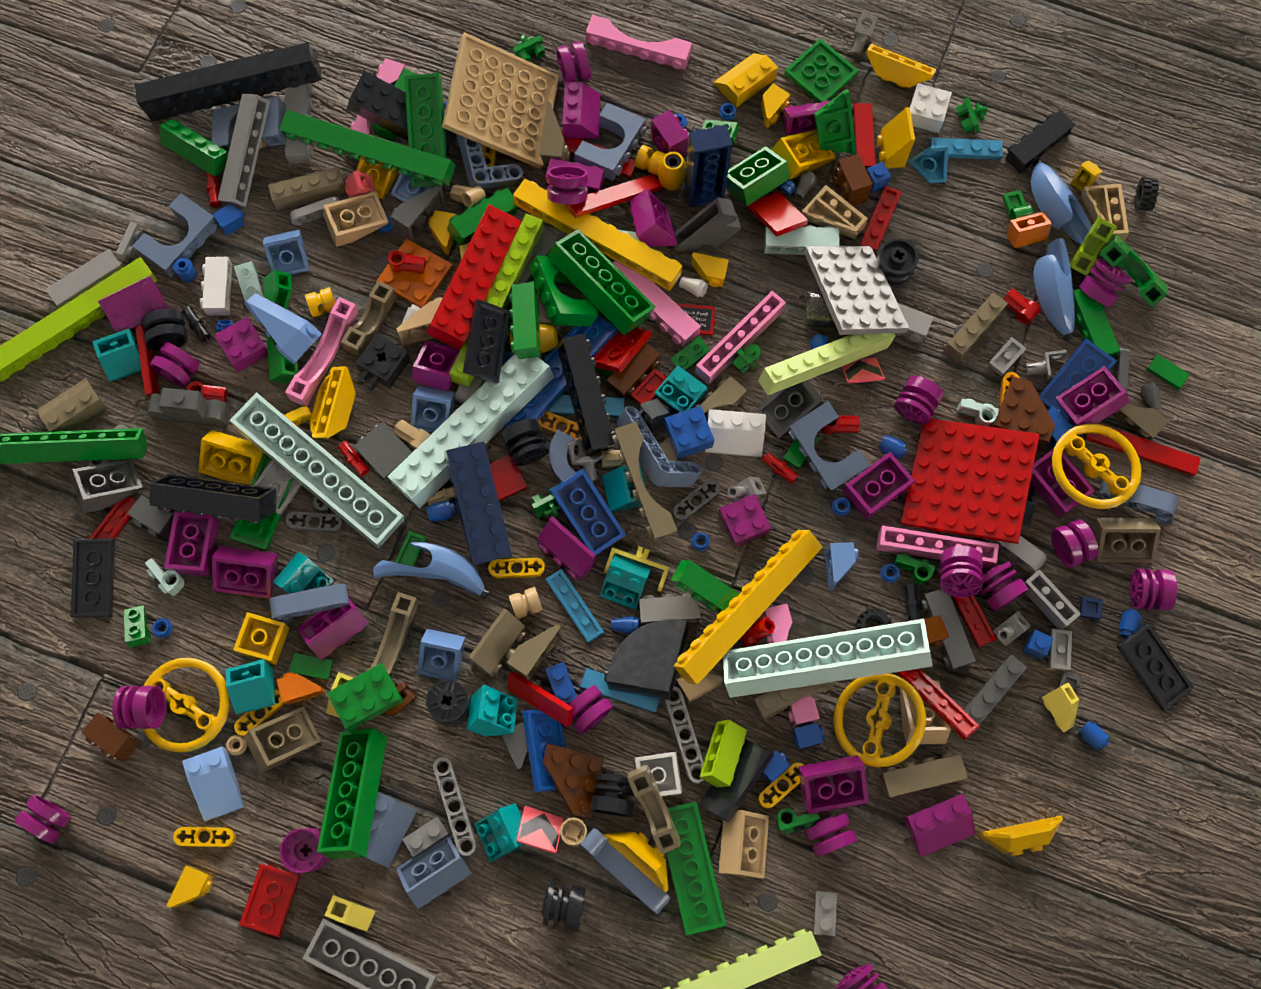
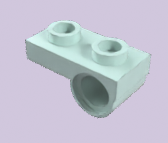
M251 261L234 266L245 302L255 293L264 297L254 263Z
M962 399L958 405L957 412L976 417V425L990 427L996 416H998L999 408H995L991 404L976 403L973 399ZM982 415H986L989 421L984 420Z
M152 558L145 562L149 568L146 571L153 579L157 578L160 584L158 586L164 594L169 593L174 597L184 587V579L176 571L168 570L164 572ZM177 577L176 582L169 585L170 580Z

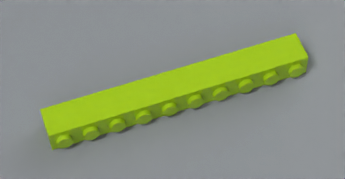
M529 214L525 215L484 300L485 302L507 309L510 302L509 293H512V285L519 283L544 231L542 219ZM468 334L450 371V377L453 382L469 388L474 376L463 373L469 338Z
M139 257L0 346V382L8 379L16 371L22 370L33 360L39 359L47 351L55 349L58 344L72 338L80 330L88 328L97 319L103 318L106 314L98 300L151 275L154 282H157L158 280L143 259Z

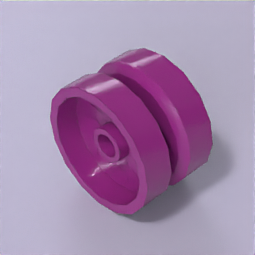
M581 41L571 43L570 50L566 45L556 47L558 66L564 83L565 81L576 82L577 77L581 82L591 79L588 57Z
M557 166L547 171V182L550 184L547 187L548 200L559 204H578L587 200L588 189L585 186L588 183L587 170L576 166Z
M165 342L159 350L162 357L155 356L150 366L165 379L182 388H186L191 380L188 374H195L201 365L182 349Z
M1077 519L1068 523L1067 526L1063 525L1051 531V542L1054 551L1065 567L1072 568L1080 565L1082 561L1087 562L1098 556L1096 538L1090 527L1083 520Z
M596 685L582 692L568 704L573 707L572 721L577 719L573 727L579 735L595 727L614 708L608 699H602L598 702L602 692Z
M32 794L26 802L27 808L32 812L21 810L14 821L32 835L46 842L55 843L61 835L59 829L55 826L66 827L72 817L55 804Z
M847 813L837 817H829L816 823V826L805 830L810 841L822 837L823 841L815 844L812 848L816 858L858 841L854 830L840 832V829L850 824Z

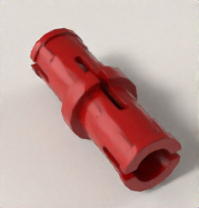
M207 172L206 192L209 195L210 207L218 208L221 205V201L218 200L221 188L218 184V175L214 177Z
M345 440L338 445L337 449L345 456L346 462L353 466L360 477L370 471L369 467L360 458L361 455L354 451L348 441Z
M770 451L761 460L771 467L776 475H781L790 484L799 476L786 466V462H781Z

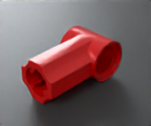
M393 250L388 255L390 269L395 273L406 271L424 274L426 257L403 254L399 250ZM395 260H401L399 263H393Z
M1011 289L1003 298L1008 303L1007 306L1016 313V317L1023 324H1029L1041 312L1040 306L1035 301L1025 299L1014 289Z
M197 381L191 382L187 386V390L190 391L201 390V394L206 400H219L224 403L227 401L228 390L226 387L203 385Z
M838 415L839 417L832 421L834 426L826 425L821 428L822 432L827 435L833 433H858L860 419L859 416Z
M764 617L754 622L740 638L742 647L757 644L760 639L773 634L775 629L774 622L769 617Z

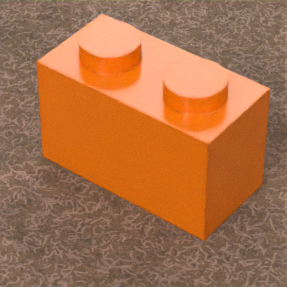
M1044 212L1010 220L1007 238L1014 248L1048 240L1052 223Z

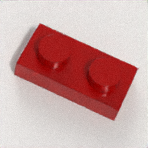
M654 368L635 389L630 398L639 405L653 400L656 397L655 391L665 381L666 377Z

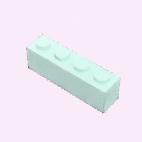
M815 226L801 227L777 237L767 227L765 229L764 254L805 255L804 250L806 246L839 247V228L832 226L824 228Z

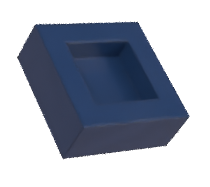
M1083 596L1080 603L1081 614L1079 617L1100 620L1103 600Z

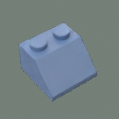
M300 229L264 237L263 246L271 272L278 270L292 275L310 270Z
M418 386L413 394L411 425L418 430L423 429L426 432L433 433L453 414L455 392Z
M854 542L830 543L827 548L825 561L828 591H832L852 566L855 565L856 560H858V549L854 548Z
M427 629L420 643L417 674L442 680L457 681L464 653L465 637Z

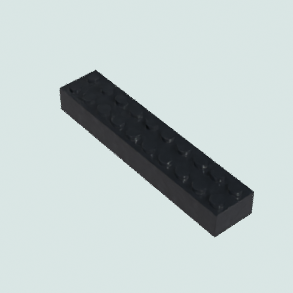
M306 42L135 84L137 104L151 121H160L164 118L177 117L181 114L193 113L197 110L209 109L214 106L239 101L242 94L263 96L267 93L280 92L289 87L296 88L300 85L313 84L321 81L322 76L319 61L310 44Z

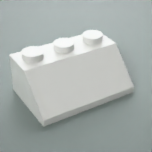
M709 409L707 422L715 441L713 447L706 449L705 452L762 457L766 414Z

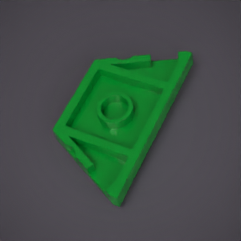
M846 89L814 113L819 148L827 151L833 150L837 153L845 152L852 156L856 155L850 92Z

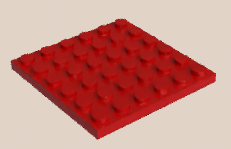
M931 419L928 424L922 425L911 475L915 481L908 489L901 524L1019 544L1040 437L1039 434Z

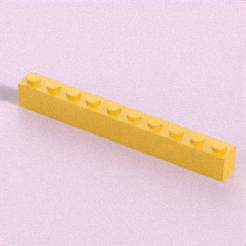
M524 179L513 194L514 205L542 219L544 222L568 235L579 229L604 255L669 291L681 276L682 265L677 260L669 259L662 252L648 247L646 243L633 239L628 233H622L615 226L602 222L597 216L587 214L575 218L565 207V204L548 200L547 190L539 187L533 181L530 182Z
M810 530L795 531L791 535V539L779 548V552L767 561V565L754 575L755 578L742 588V592L729 602V606L717 615V619L704 629V633L691 643V647L687 652L682 653L678 657L674 667L687 683L698 685L823 548Z

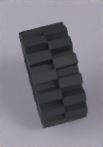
M1146 177L1139 179L1137 189L1135 190L1136 195L1134 196V207L1136 210H1154L1157 196L1159 195L1158 179Z
M867 609L858 617L855 623V630L867 628L866 625L869 620H876L882 626L891 624L892 619L891 617L888 618V613H883L882 609Z

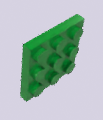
M820 38L786 68L784 74L817 103L829 101L858 74L859 70Z

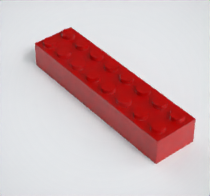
M488 204L426 334L458 350L462 348L470 332L474 302L477 299L485 300L520 227L521 220Z

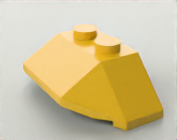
M873 44L869 46L866 52L876 75L880 76L882 80L893 81L900 87L910 88L917 85V83L932 79L936 71L935 68Z
M346 366L332 367L329 371L330 374L319 387L312 411V418H310L309 422L313 438H329L347 427L356 392Z
M1061 815L978 833V836L1002 853H1011V856L1024 854L1023 850L1029 848L1031 852L1043 850V845H1048L1051 842L1063 818Z
M623 832L604 835L609 844L665 893L668 891L666 859L663 857L665 853L660 854L657 846L652 848L647 843L649 839L641 832L639 834Z

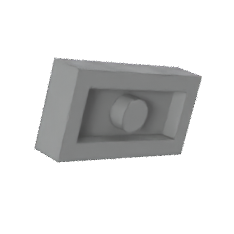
M130 221L116 251L120 260L129 263L130 258L135 254V250L132 247L133 244L143 235V231L137 223Z
M1011 337L988 363V366L1000 376H1003L1026 348Z
M1051 629L1050 637L1054 639L1049 649V669L1070 671L1072 631Z
M437 816L405 837L403 841L412 856L415 857L449 833Z
M815 891L813 934L835 936L837 893Z

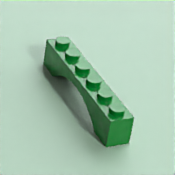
M274 270L263 278L264 298L287 310L292 293L291 274ZM267 335L270 381L287 384L298 373V363L296 361L293 364L275 347L277 345L272 336L268 337Z

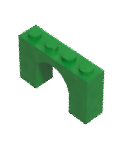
M1118 234L1103 245L1100 255L1112 267L1120 266L1135 281L1140 289L1139 294L1152 308L1167 296L1168 285Z
M536 255L529 269L552 325L591 326L599 315L595 305L590 300L571 299L563 295L554 283L572 284V282L547 256Z

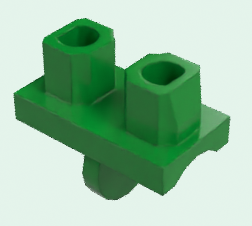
M524 35L519 36L520 42L516 43V47L513 48L515 56L528 62L531 61L530 55L535 54L537 58L545 56L541 35L533 39L532 37L526 39Z
M969 97L964 98V103L957 106L956 110L959 118L966 115L970 117L961 121L964 132L974 130L975 133H978L980 128L977 118L980 121L985 120L984 115L988 110L986 106H980V103H976L974 105L976 109L973 110Z
M755 344L748 345L745 352L739 348L737 351L739 356L733 364L743 374L750 367L755 369L758 366L755 360L761 356V349Z
M549 491V496L542 498L541 494L531 498L533 502L532 507L537 519L551 514L555 518L559 517L557 511L560 508Z

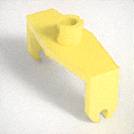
M638 546L635 555L612 547L604 572L607 573L609 565L617 553L664 570L657 590L659 592L662 591L670 567L647 559L650 552L649 549H645L644 553H642L644 548Z

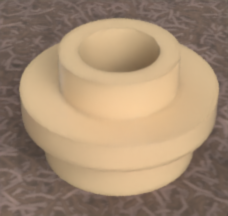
M240 735L230 737L226 743L227 751L234 756L243 754L247 748L244 737ZM236 742L240 743V747L238 749L234 748V744Z

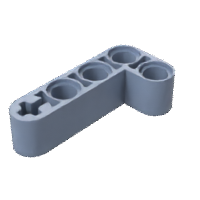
M1102 480L1097 496L1102 500L1117 497L1109 492L1108 484ZM1139 485L1132 497L1121 505L1155 514L1157 522L1170 525L1173 522L1179 498L1169 492Z
M335 584L269 599L272 620L285 624L293 622L294 617L349 605L346 584Z

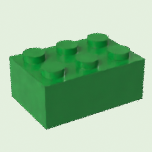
M765 146L728 170L726 189L748 206L790 179L787 161Z
M383 663L327 692L341 722L349 732L404 702Z

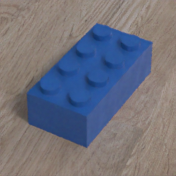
M584 469L579 470L548 490L580 541L595 555L626 535Z

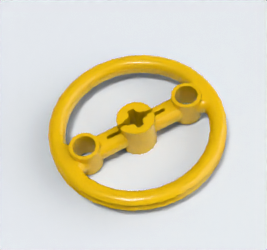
M1100 424L1076 426L1063 434L1054 448L1052 467L1057 482L1068 496L1084 506L1096 509L1117 507L1132 497L1139 486L1141 464L1138 454L1132 444L1122 434L1110 427ZM1097 433L1107 436L1118 443L1130 461V483L1126 477L1116 476L1109 469L1110 462L1107 456L1100 453L1093 455L1085 448L1083 438L1077 435ZM1064 448L1068 455L1077 456L1085 463L1084 472L1090 478H1102L1108 484L1109 492L1117 497L1105 500L1094 499L1076 490L1070 484L1063 471L1062 454Z
M178 658L161 665L149 676L144 686L160 687L163 684V692L166 700L170 702L171 710L176 714L192 718L196 721L197 727L205 731V734L188 743H173L162 738L154 729H143V731L155 745L172 752L197 750L212 741L226 722L230 707V696L225 679L215 667L195 658ZM180 667H195L206 672L215 682L220 696L217 717L205 713L198 708L194 697L179 694L172 689L170 682L165 681L163 676ZM208 717L209 723L205 726L204 720Z
M887 673L861 677L850 683L841 693L834 709V731L840 746L850 757L858 755L862 763L867 766L889 767L904 761L919 746L925 732L926 711L919 693L911 684L899 676ZM878 682L875 687L878 694L876 706L868 712L866 718L867 723L871 726L869 739L863 744V753H860L850 744L843 728L844 710L850 697L859 688L869 683ZM888 685L889 691L886 694H883V687ZM895 686H899L909 695L914 704L916 727L912 738L902 750L892 756L881 758L880 756L883 753V748L880 745L882 734L892 723V718L887 712L890 698L896 693ZM881 717H882V720H881V721H878V722L876 721L877 718H881ZM875 744L876 751L870 754L869 749Z

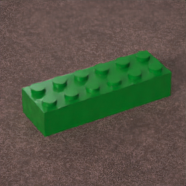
M579 229L557 241L549 252L547 258L624 336L645 322L655 309V306Z
M373 728L340 732L317 853L328 858H364L367 855L387 736Z

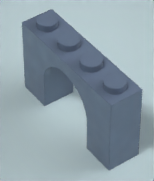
M278 96L269 97L267 100L270 101L262 139L269 146L285 144V134L279 129L286 112V105ZM240 103L212 110V143L226 150L227 155Z
M607 103L599 115V127L620 136L623 140L622 144L614 149H601L582 141L574 154V162L604 169V178L613 181L616 175H620L623 164L629 161L631 151L637 148L639 139L644 137L647 127H645L644 118Z
M181 193L169 207L176 217L189 225L186 238L176 245L165 246L144 233L132 246L139 256L170 278L176 274L174 263L180 258L190 259L196 249L204 244L206 238L214 233L218 226L213 215Z
M827 401L790 425L788 433L793 441L797 440L801 445L798 447L804 457L808 456L810 459L809 466L813 472H818L821 476L819 481L824 489L833 490L869 467L870 464L860 449L836 463L826 462L817 455L814 449V439L817 432L839 417L830 402Z

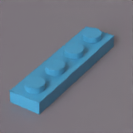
M932 137L930 140V147L948 146V158L1001 160L1003 157L1002 141L935 137Z

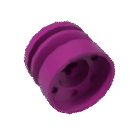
M1098 259L1095 264L1097 267L1091 269L1096 278L1087 275L1079 287L1092 299L1105 306L1112 307L1119 298V294L1114 289L1124 291L1126 288L1124 284L1128 285L1131 278L1118 266L1112 267L1107 261Z
M913 375L908 378L903 387V392L899 394L898 399L894 403V408L905 419L925 425L931 420L935 412L934 408L938 407L944 393L933 381Z
M961 545L946 549L941 554L940 586L942 590L955 597H968L977 594L983 585V557L981 553L975 548Z
M1010 562L995 566L983 574L982 577L983 585L986 584L987 587L981 591V594L989 592L993 594L987 602L994 612L1029 590L1022 579L1011 580L1017 573L1016 570L1006 573L1012 567Z
M1136 568L1131 575L1129 587L1130 601L1133 608L1150 610L1153 607L1159 611L1172 610L1177 599V580L1174 572L1157 569L1153 572L1151 569Z
M123 686L117 690L113 699L112 715L115 724L119 728L155 729L164 720L166 698L161 687Z
M299 828L292 830L284 837L280 844L279 854L281 862L288 870L294 873H308L320 870L327 864L329 858L317 853L321 830L316 828ZM305 848H312V852H305Z
M871 963L853 969L835 986V989L888 988L884 982L876 985L873 984L879 974L875 972L869 976L867 975L874 968Z

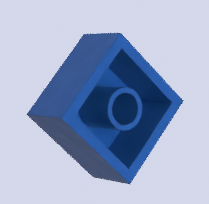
M701 406L665 418L664 428L677 459L713 447L715 440Z

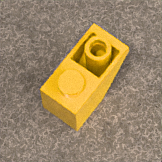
M774 83L763 94L761 102L766 128H769L772 123L775 124L783 109L790 105V94Z

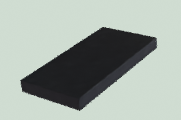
M479 299L475 300L463 373L494 384L499 383L510 317L509 310Z
M114 538L73 540L72 618L113 617Z
M1149 623L1143 624L1116 646L1162 711H1166L1194 688Z
M745 739L731 785L719 788L711 785L698 805L729 823L774 754Z

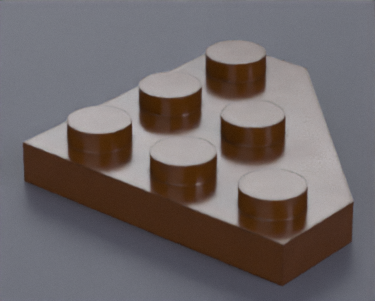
M1013 376L993 427L1037 433L1040 436L1039 442L1049 445L1055 430V424L1032 382Z
M547 744L542 765L546 772L550 774L553 780L552 783L560 797L564 799L567 810L571 815L592 819L593 811L590 810L592 796L597 795V790L593 788L594 785H599V782L595 781V775L601 774L604 758Z

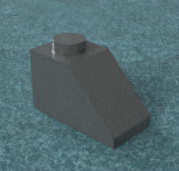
M659 399L647 401L640 405V414L651 432L663 424L666 417H669V407L666 403H661Z
M523 722L514 727L513 734L502 735L519 772L523 770L529 754Z

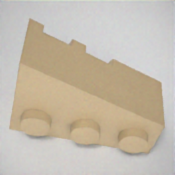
M1111 184L1084 187L1080 198L1093 222L1099 216L1116 225L1117 228L1111 238L1118 234L1125 242L1129 230L1122 185Z
M827 185L802 211V215L808 219V222L821 227L832 226L839 228V234L853 239L867 225L868 218Z

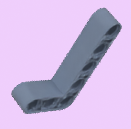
M456 134L468 183L471 188L480 186L485 190L510 187L518 183L523 174L522 168L519 165L509 164L486 167L481 144Z
M632 406L625 407L616 423L618 427L637 422L643 438L639 452V462L650 481L657 486L692 487L701 475L702 468L697 463L691 461H669L639 411Z
M595 828L581 842L580 846L655 914L658 915L671 898L609 844L608 840Z

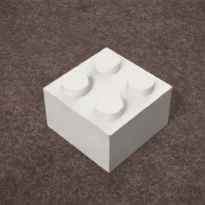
M917 83L910 105L913 126L939 133L952 92Z
M677 752L635 757L636 769L648 764L661 796L682 793Z

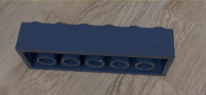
M715 125L711 128L696 129L693 132H689L684 184L689 207L708 204L717 197L724 198L732 150V141L727 125Z
M479 442L444 451L471 564L477 565L512 556L485 443Z

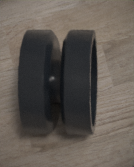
M892 238L885 241L877 255L878 264L888 284L901 285L907 282L916 269L919 254L915 245L909 240Z
M155 310L146 314L141 320L142 328L145 332V344L148 349L159 351L165 342L180 348L188 342L184 315L178 310Z

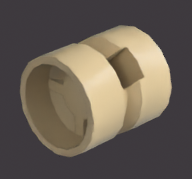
M535 587L524 590V595L520 593L509 595L517 619L524 618L529 611L532 614L543 611Z
M569 818L563 822L560 834L564 843L572 847L580 846L581 842L587 837L586 825L582 820Z

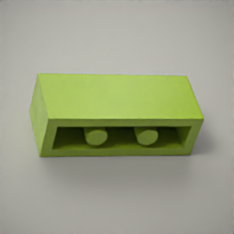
M731 720L718 721L716 723L700 778L717 788L731 785L747 730Z

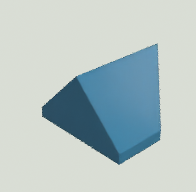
M948 146L929 147L908 160L928 183L947 182Z

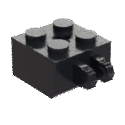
M376 333L356 361L358 370L363 372L357 384L363 386L367 379L371 377L372 380L367 386L369 391H373L379 382L388 388L392 387L411 360L408 351Z

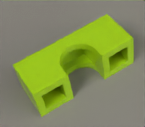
M1098 216L1072 258L1070 267L1087 276L1097 260L1096 257L1105 243H1108L1117 226Z

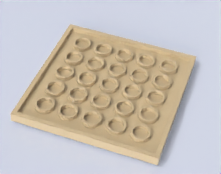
M464 32L459 43L442 128L540 169L543 166L540 149L546 104L550 102L552 108L554 107L559 75Z

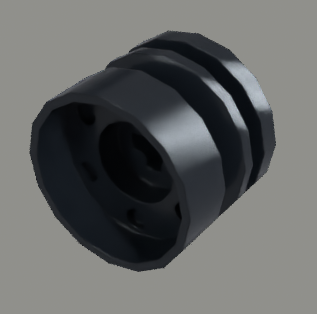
M536 419L521 420L508 426L501 433L505 447L509 448L508 454L514 466L531 464L549 453L548 444H546L545 437L541 436L542 430Z
M442 680L435 683L429 689L426 696V707L429 714L439 724L446 727H455L462 724L468 718L471 700L466 689L460 683L453 680ZM446 698H448L449 700H451V701H450V702H451V705H450V706H448L447 704H445V699H446Z
M612 773L596 774L595 781L601 782L603 785H594L593 789L602 792V795L592 796L590 810L602 814L632 817L634 803L626 800V796H634V792L627 789V787H631L627 779L628 777Z
M551 881L543 902V926L548 927L550 917L554 918L553 928H557L560 919H563L564 930L578 932L586 888L572 885L569 894H565V885L561 883L558 893L555 892L556 882Z

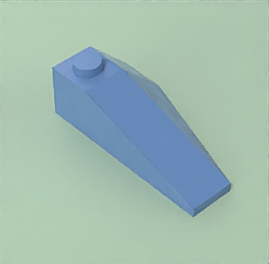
M257 293L245 302V305L257 322L262 323L267 329L265 333L268 337L272 336L277 343L275 347L293 364L322 335L307 320Z

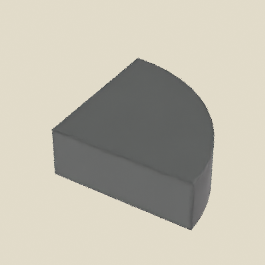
M1063 672L1058 688L1069 682L1074 690L1081 684L1083 679Z

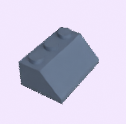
M377 792L365 858L390 868L417 811Z
M449 834L396 868L407 895L417 909L471 875L466 862L458 852Z

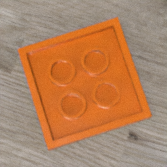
M406 238L399 251L403 252V254L426 257L424 274L406 271L395 273L388 264L377 281L393 287L397 296L421 309L431 300L452 270L453 265ZM395 260L393 263H399L401 260Z

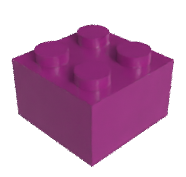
M668 110L651 119L650 138L657 149L665 154L677 152L682 157L687 156L689 133L685 128H682L678 117Z
M248 317L214 335L237 373L268 356L265 344Z
M426 340L413 365V382L449 392L453 383L450 371L460 350Z
M755 494L719 508L718 516L733 548L768 535L771 527Z

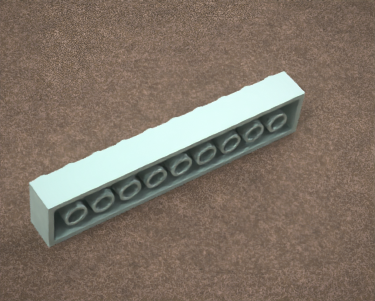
M515 353L501 367L499 383L494 384L486 381L387 477L418 508H421L450 479L444 451L479 442L486 444L554 378L549 365L539 357L518 359Z
M257 392L230 419L232 426L376 548L379 549L403 523L404 516Z
M924 619L733 649L723 656L724 682L730 698L933 666Z

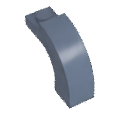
M557 430L550 444L549 458L552 472L557 481L561 483L576 473L567 462L569 455L567 445L575 439Z

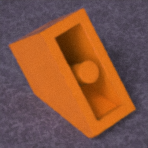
M293 672L283 674L282 678L277 679L282 703L285 705L325 694V690L321 686Z

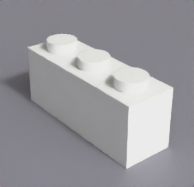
M206 257L205 264L202 266L204 281L201 282L203 298L200 299V307L207 316L229 315L232 263L228 257Z

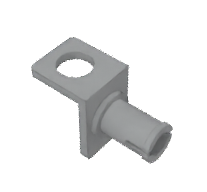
M864 12L860 14L854 31V38L856 40L851 53L858 56L862 55L865 43L871 40L878 19L876 16ZM863 19H870L872 25L869 28H864L862 26Z
M1067 350L1045 352L1043 362L1026 363L1027 375L1044 373L1047 382H1050L1051 369L1049 361L1065 359Z
M581 438L568 443L567 446L572 465H582L591 480L598 479L594 463L602 459L603 456H585ZM575 445H577L579 448V453L577 455H575L574 453Z
M748 477L735 486L729 487L727 493L736 502L753 494L765 495L766 490L759 477ZM755 482L758 484L760 490H758L755 486Z
M1018 611L993 630V632L1007 646L1029 629L1031 625Z

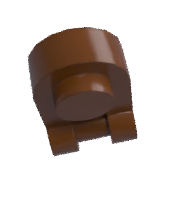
M405 681L396 687L398 692L404 695V702L384 712V714L394 716L418 697L408 689L409 686Z

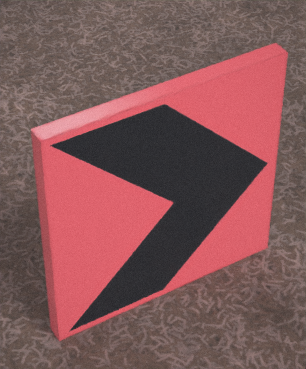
M877 357L863 358L841 366L847 384L885 380Z
M524 806L516 842L556 854L563 818Z

